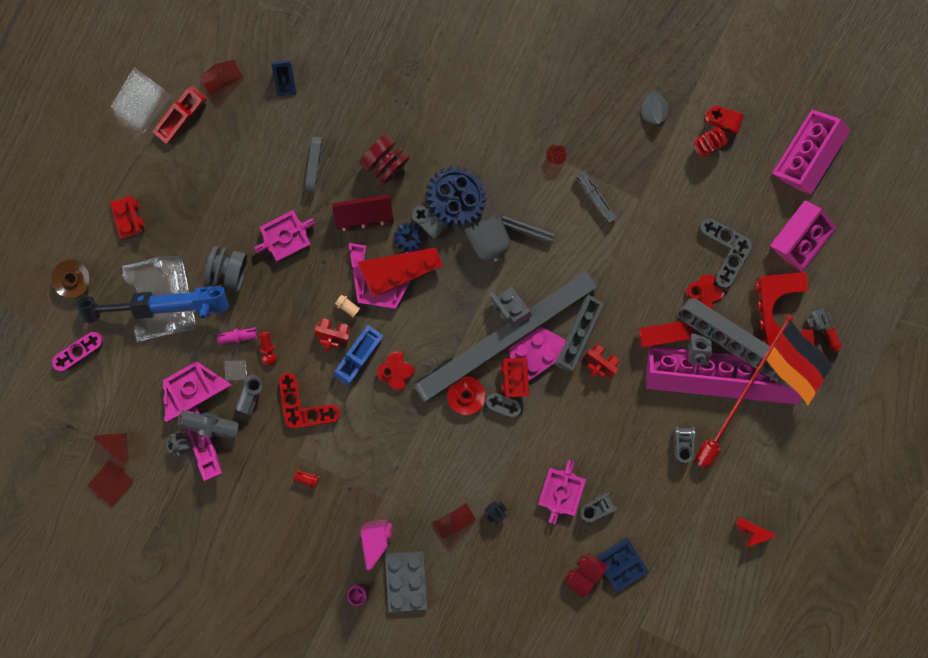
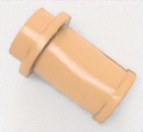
M343 295L335 303L338 309L341 308L353 318L360 309V307L348 300L347 296L344 297Z

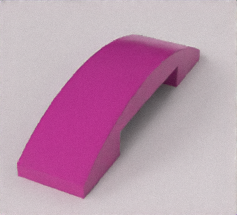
M197 406L189 410L190 412L201 414ZM185 429L195 452L203 481L205 482L222 475L219 459L211 437L202 436L197 431Z

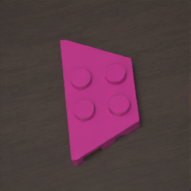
M540 326L509 348L510 358L527 357L529 380H531L555 363L565 339Z
M199 362L192 363L163 380L165 422L172 421L179 417L182 410L189 411L232 385Z

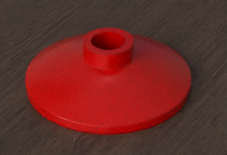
M461 377L450 385L447 392L450 407L455 412L463 415L477 412L483 406L486 397L483 385L473 377ZM465 391L469 392V396L466 398L462 397V393Z

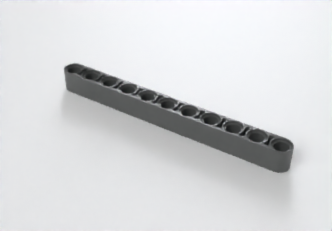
M588 271L584 272L531 307L529 311L532 316L512 328L510 323H507L413 387L423 402L427 401L598 286Z

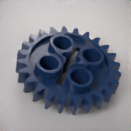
M450 166L448 171L442 168L441 173L437 171L434 175L435 177H431L429 180L431 183H428L426 186L429 190L425 193L429 198L425 202L431 203L428 210L434 209L433 217L436 215L440 216L438 222L444 219L446 226L449 222H452L453 228L457 223L460 227H463L465 223L469 226L472 221L475 222L478 219L477 216L480 217L483 212L481 210H484L486 207L483 203L487 201V198L482 196L487 191L481 190L484 183H477L480 177L473 178L474 172L467 174V168L460 171V166H457L454 171L453 167ZM456 182H461L464 188L459 187ZM440 189L446 190L447 195L442 194ZM465 199L471 200L472 205L467 204ZM448 206H453L456 212H452Z

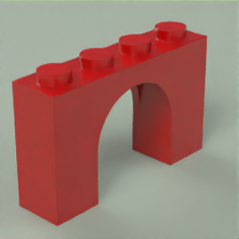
M806 272L758 277L757 281H755V291L759 293L757 310L761 312L759 328L760 331H763L761 341L768 346H771L781 329L775 323L772 315L775 301L784 294L808 291ZM813 329L801 330L800 332L814 345Z

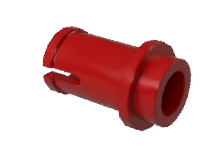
M835 327L823 331L829 345L828 350L830 349L831 353L841 350V345L843 344L838 339Z
M297 469L293 481L308 485L309 488H316L319 477L315 473L312 475Z

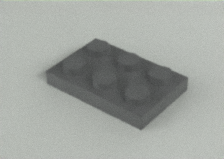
M424 551L385 553L389 612L427 610Z

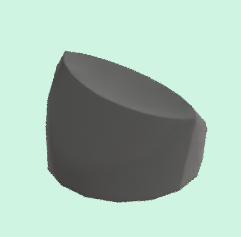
M652 91L641 105L643 119L651 124H661L668 116L669 107L666 100L658 92Z

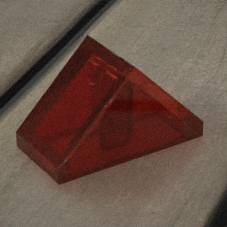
M233 59L214 64L200 78L208 93L211 94L242 78L243 75Z
M127 433L96 435L93 438L122 464L129 460Z
M467 503L433 521L441 537L445 538L460 531L476 519Z

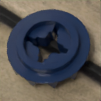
M404 223L394 233L395 245L405 253L418 251L424 243V233L415 223ZM413 230L412 237L417 241L410 240L409 243L405 245L406 238H404V236H402L401 234L408 235L409 232Z

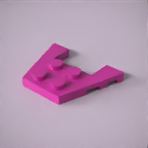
M349 243L358 303L396 309L410 281L373 297L358 264L359 261H364L367 246Z

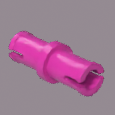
M256 327L243 330L237 328L234 331L217 333V336H219L217 341L219 345L256 340L257 330Z

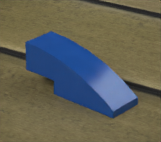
M367 325L334 371L333 376L349 386L383 335Z

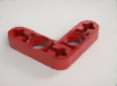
M284 373L280 377L279 384L284 417L289 427L296 428L329 423L340 418L341 411L336 405L302 409L296 376L292 373ZM286 376L294 380L290 386L291 389L295 388V392L284 393V389L288 390V385L283 383ZM290 394L294 395L297 399L296 404L293 406L286 403V397ZM298 407V411H294L296 417L299 416V420L293 425L292 421L289 422L292 412H287V408L293 409ZM330 408H333V411H337L334 419H331V416H324L325 420L321 421L322 414L320 409H324L323 413L329 412ZM310 411L318 413V419L315 422H311L308 419Z

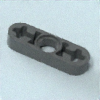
M313 136L311 140L305 191L307 192L316 191L323 142L321 137Z

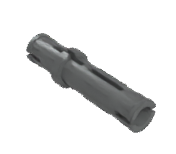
M586 170L578 174L575 178L584 189V194L589 196L602 215L606 224L616 219L617 216L611 210L599 192L598 185L594 184Z

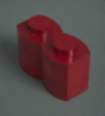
M590 552L585 556L582 554L576 562L578 566L574 570L570 569L564 577L566 579L565 586L581 598H584L607 569V565Z

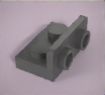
M510 287L497 297L493 292L490 293L493 299L490 301L496 311L500 309L502 312L499 314L505 324L509 322L512 328L532 316L513 287Z

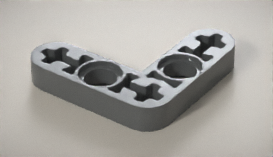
M708 218L700 224L701 233L730 249L715 276L716 284L719 287L726 288L733 283L751 250L752 243L740 233L714 219ZM712 223V228L717 230L719 226L721 229L717 232V235L715 237L713 235L716 232L712 230L706 232V227L704 226V224ZM723 231H727L731 235L728 242L721 240L720 235ZM738 242H746L745 246L747 247V249H742L740 252V254L743 255V257L739 256L738 254L732 253L733 250L735 252H738L740 248ZM730 257L738 259L737 267L732 268L729 266L728 260ZM724 267L730 271H734L733 274L730 272L727 276L729 282H724L722 284V279L719 277L724 276L726 274L727 270H723Z

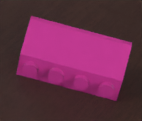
M812 109L772 174L795 189L811 195L850 133V128L841 119Z
M388 519L364 523L360 530L367 570L372 569L393 536L392 523H388Z

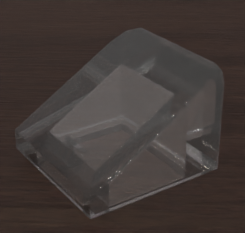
M245 360L224 362L225 380L245 379Z

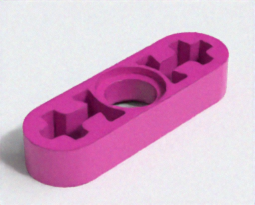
M96 332L88 333L57 354L52 360L53 367L58 371L70 369L103 345V337ZM91 336L94 338H98V340L96 341L97 345L91 344L86 348V346L82 344L83 341L85 344L91 342ZM76 346H80L83 349V354L80 357L73 355V349ZM70 356L71 359L64 363L65 367L58 366L59 358L66 359Z

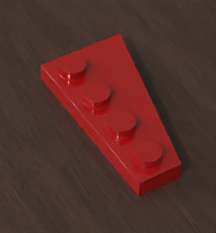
M436 248L358 262L373 297L444 266Z

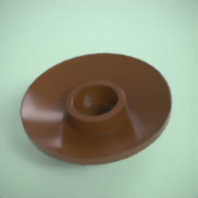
M65 260L54 268L51 275V283L59 295L66 298H76L87 290L90 284V274L81 262ZM71 276L75 277V282L73 283L69 281Z

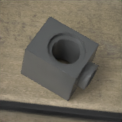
M691 334L688 345L689 363L708 365L712 353L711 339L705 335Z

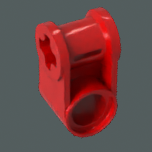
M718 105L710 108L705 114V121L709 125L731 134H738L744 118L742 113ZM714 112L717 113V114H716V116L718 117L717 119H714V115H713Z

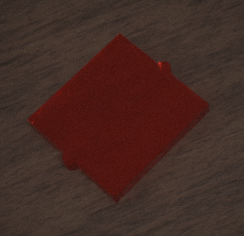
M109 460L87 486L97 494L98 498L101 497L112 506L134 480L123 472V468L120 469Z

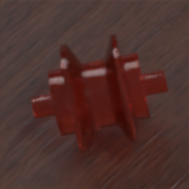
M551 145L546 153V158L551 164L561 165L567 157L566 149L563 146Z

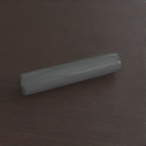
M505 216L501 218L504 227L549 244H552L555 235L553 233Z

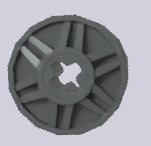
M214 245L206 261L204 283L211 286L214 280V286H219L222 280H224V289L238 292L246 270L247 253L234 250L230 258H228L227 248H223L221 251L219 246Z

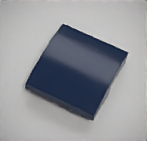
M627 537L596 556V558L607 565L605 575L616 592L624 589L649 572Z

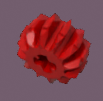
M713 128L696 139L693 145L701 157H707L725 146L728 140L720 128Z

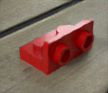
M127 195L126 198L110 202L120 239L144 233L142 228H145L143 218L138 215L137 210L140 207L136 198L134 199L133 196Z
M527 357L503 359L504 363H501V374L505 375V382H502L503 394L506 393V397L530 396Z

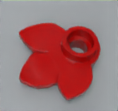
M709 274L701 276L697 282L689 284L686 288V295L689 299H697L712 310V302L722 298L724 293L719 287L713 285L715 276ZM694 288L698 289V295L692 294Z
M400 351L388 355L386 362L377 369L378 378L383 382H388L390 387L395 390L405 389L404 379L411 377L415 372L412 365L403 362L404 354ZM385 369H389V376L384 374Z

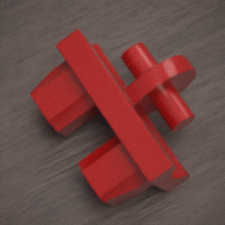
M323 318L319 325L315 326L314 337L320 339L319 344L326 346V352H329L331 347L338 349L339 344L347 346L349 342L348 325L339 324L337 331L330 329L332 322Z
M599 344L590 349L582 359L589 363L587 368L592 371L589 375L591 378L596 374L601 378L604 375L611 378L618 371L617 366L620 360L613 355L608 360L601 357L605 349Z

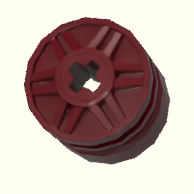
M387 134L379 138L359 161L368 172L375 167L377 168L373 176L375 179L383 174L379 180L382 186L397 177L410 159L407 153L400 157L403 152L402 148L392 152L396 143Z

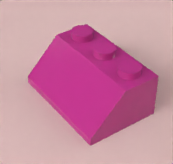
M805 200L770 246L781 258L798 271L803 272L837 227L821 208Z

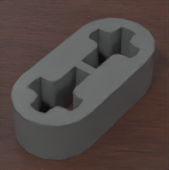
M492 393L486 398V405L491 410L509 417H516L521 412V405L516 400L498 393ZM497 396L498 401L503 404L502 406L495 405V407H492L489 399ZM512 403H515L518 411L510 414L509 409L504 406L505 404L512 405Z

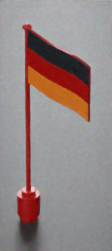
M791 315L786 316L785 323L716 438L703 442L696 454L695 462L699 466L708 469L709 466L714 464L721 452L718 440L766 360L776 373L800 394L807 406L832 368V364L822 351L803 336L792 322L793 317Z

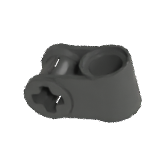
M417 206L412 213L413 221L431 238L436 240L447 228L443 220L438 222L439 217L437 215L433 217V213L425 206ZM424 211L425 219H417L418 214L416 212Z
M674 427V457L678 462L688 463L694 457L695 427ZM682 449H686L689 454L685 460L681 459L679 455Z
M609 491L583 504L579 509L580 517L587 522H593L617 510V507L613 505L609 497ZM586 508H592L593 515L590 518L584 516Z

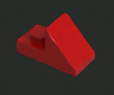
M738 516L734 521L735 524L739 525L738 530L747 534L751 531L745 543L747 547L772 539L775 536L774 533Z

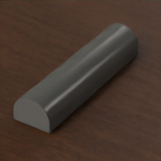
M589 294L585 296L555 361L557 367L568 372L574 371L604 306L603 302Z

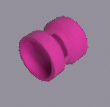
M361 584L353 585L347 594L348 601L354 606L362 605L367 598V590Z

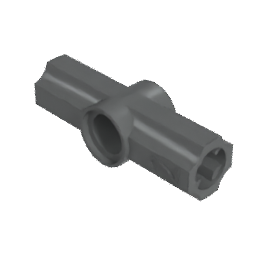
M186 410L180 412L177 423L178 427L197 431L202 436L213 437L216 435L229 439L236 437L239 425L238 422L221 419L212 413L204 412L199 414Z

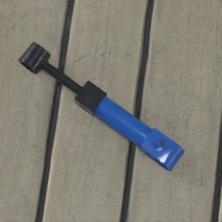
M221 286L196 288L195 292L153 295L152 292L133 293L130 303L98 305L91 296L83 297L76 302V308L84 323L95 322L99 319L100 313L128 310L132 311L134 319L153 318L154 314L185 311H196L197 315L200 314V318L205 319L208 314L222 313L229 307L225 291Z

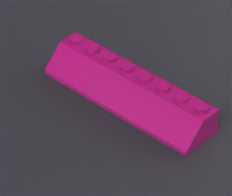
M649 346L646 389L740 398L756 368L734 354L715 352L711 353L708 365L690 364L688 350ZM761 371L744 399L797 405L800 404L802 398L791 386H783Z

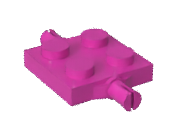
M294 210L259 227L264 237V243L254 247L257 250V254L268 249L272 252L276 262L310 246L311 243L307 237L306 229L316 225L313 222V218L302 223L297 218Z
M568 460L565 470L548 469L538 505L547 507L552 511L548 521L550 523L553 521V524H556L559 513H566L572 516L576 514L586 479L572 473L575 461L571 462V460Z

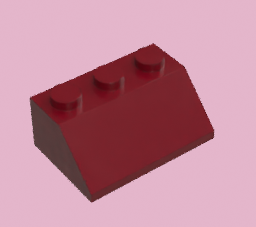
M389 194L332 203L336 228L338 230L341 229L342 232L353 231V227L359 226L360 229L372 228L371 224L378 223L379 226L391 225L390 221H394Z

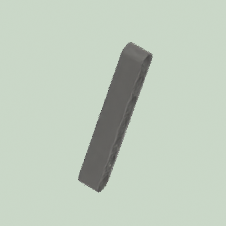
M688 299L678 313L683 322L756 369L770 346L697 299ZM766 360L760 371L779 384L789 387L790 385L776 373Z

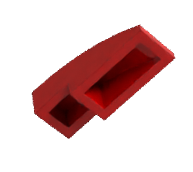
M194 86L188 87L179 100L173 103L152 132L164 143L168 144L193 118L208 98Z
M679 321L638 328L641 347L688 340L691 338V334H696V330L685 322Z

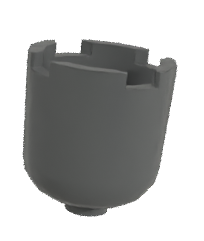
M499 213L492 215V218L486 221L482 219L464 229L477 256L482 260L488 261L493 259L494 262H497L504 258L503 254L510 248V238Z

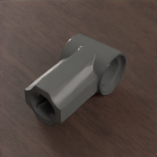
M250 374L245 377L244 385L235 407L236 410L252 414L257 397L263 388V384L257 375ZM253 380L258 381L257 387H248L249 382Z

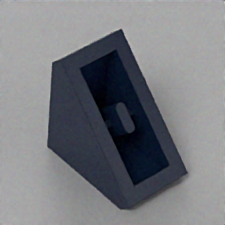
M291 60L271 62L277 96L296 94L294 69Z

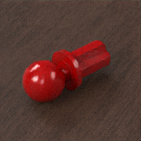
M262 332L259 334L261 345L259 350L263 352L261 360L264 365L272 366L277 360L276 354L272 352L275 346L272 345L270 333Z

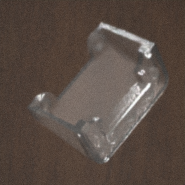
M178 256L156 257L122 266L124 280L129 285H135L137 293L152 292L153 295L189 293L183 262ZM193 311L154 314L153 318L142 319V322L137 323L134 329L137 342L192 331L195 327Z

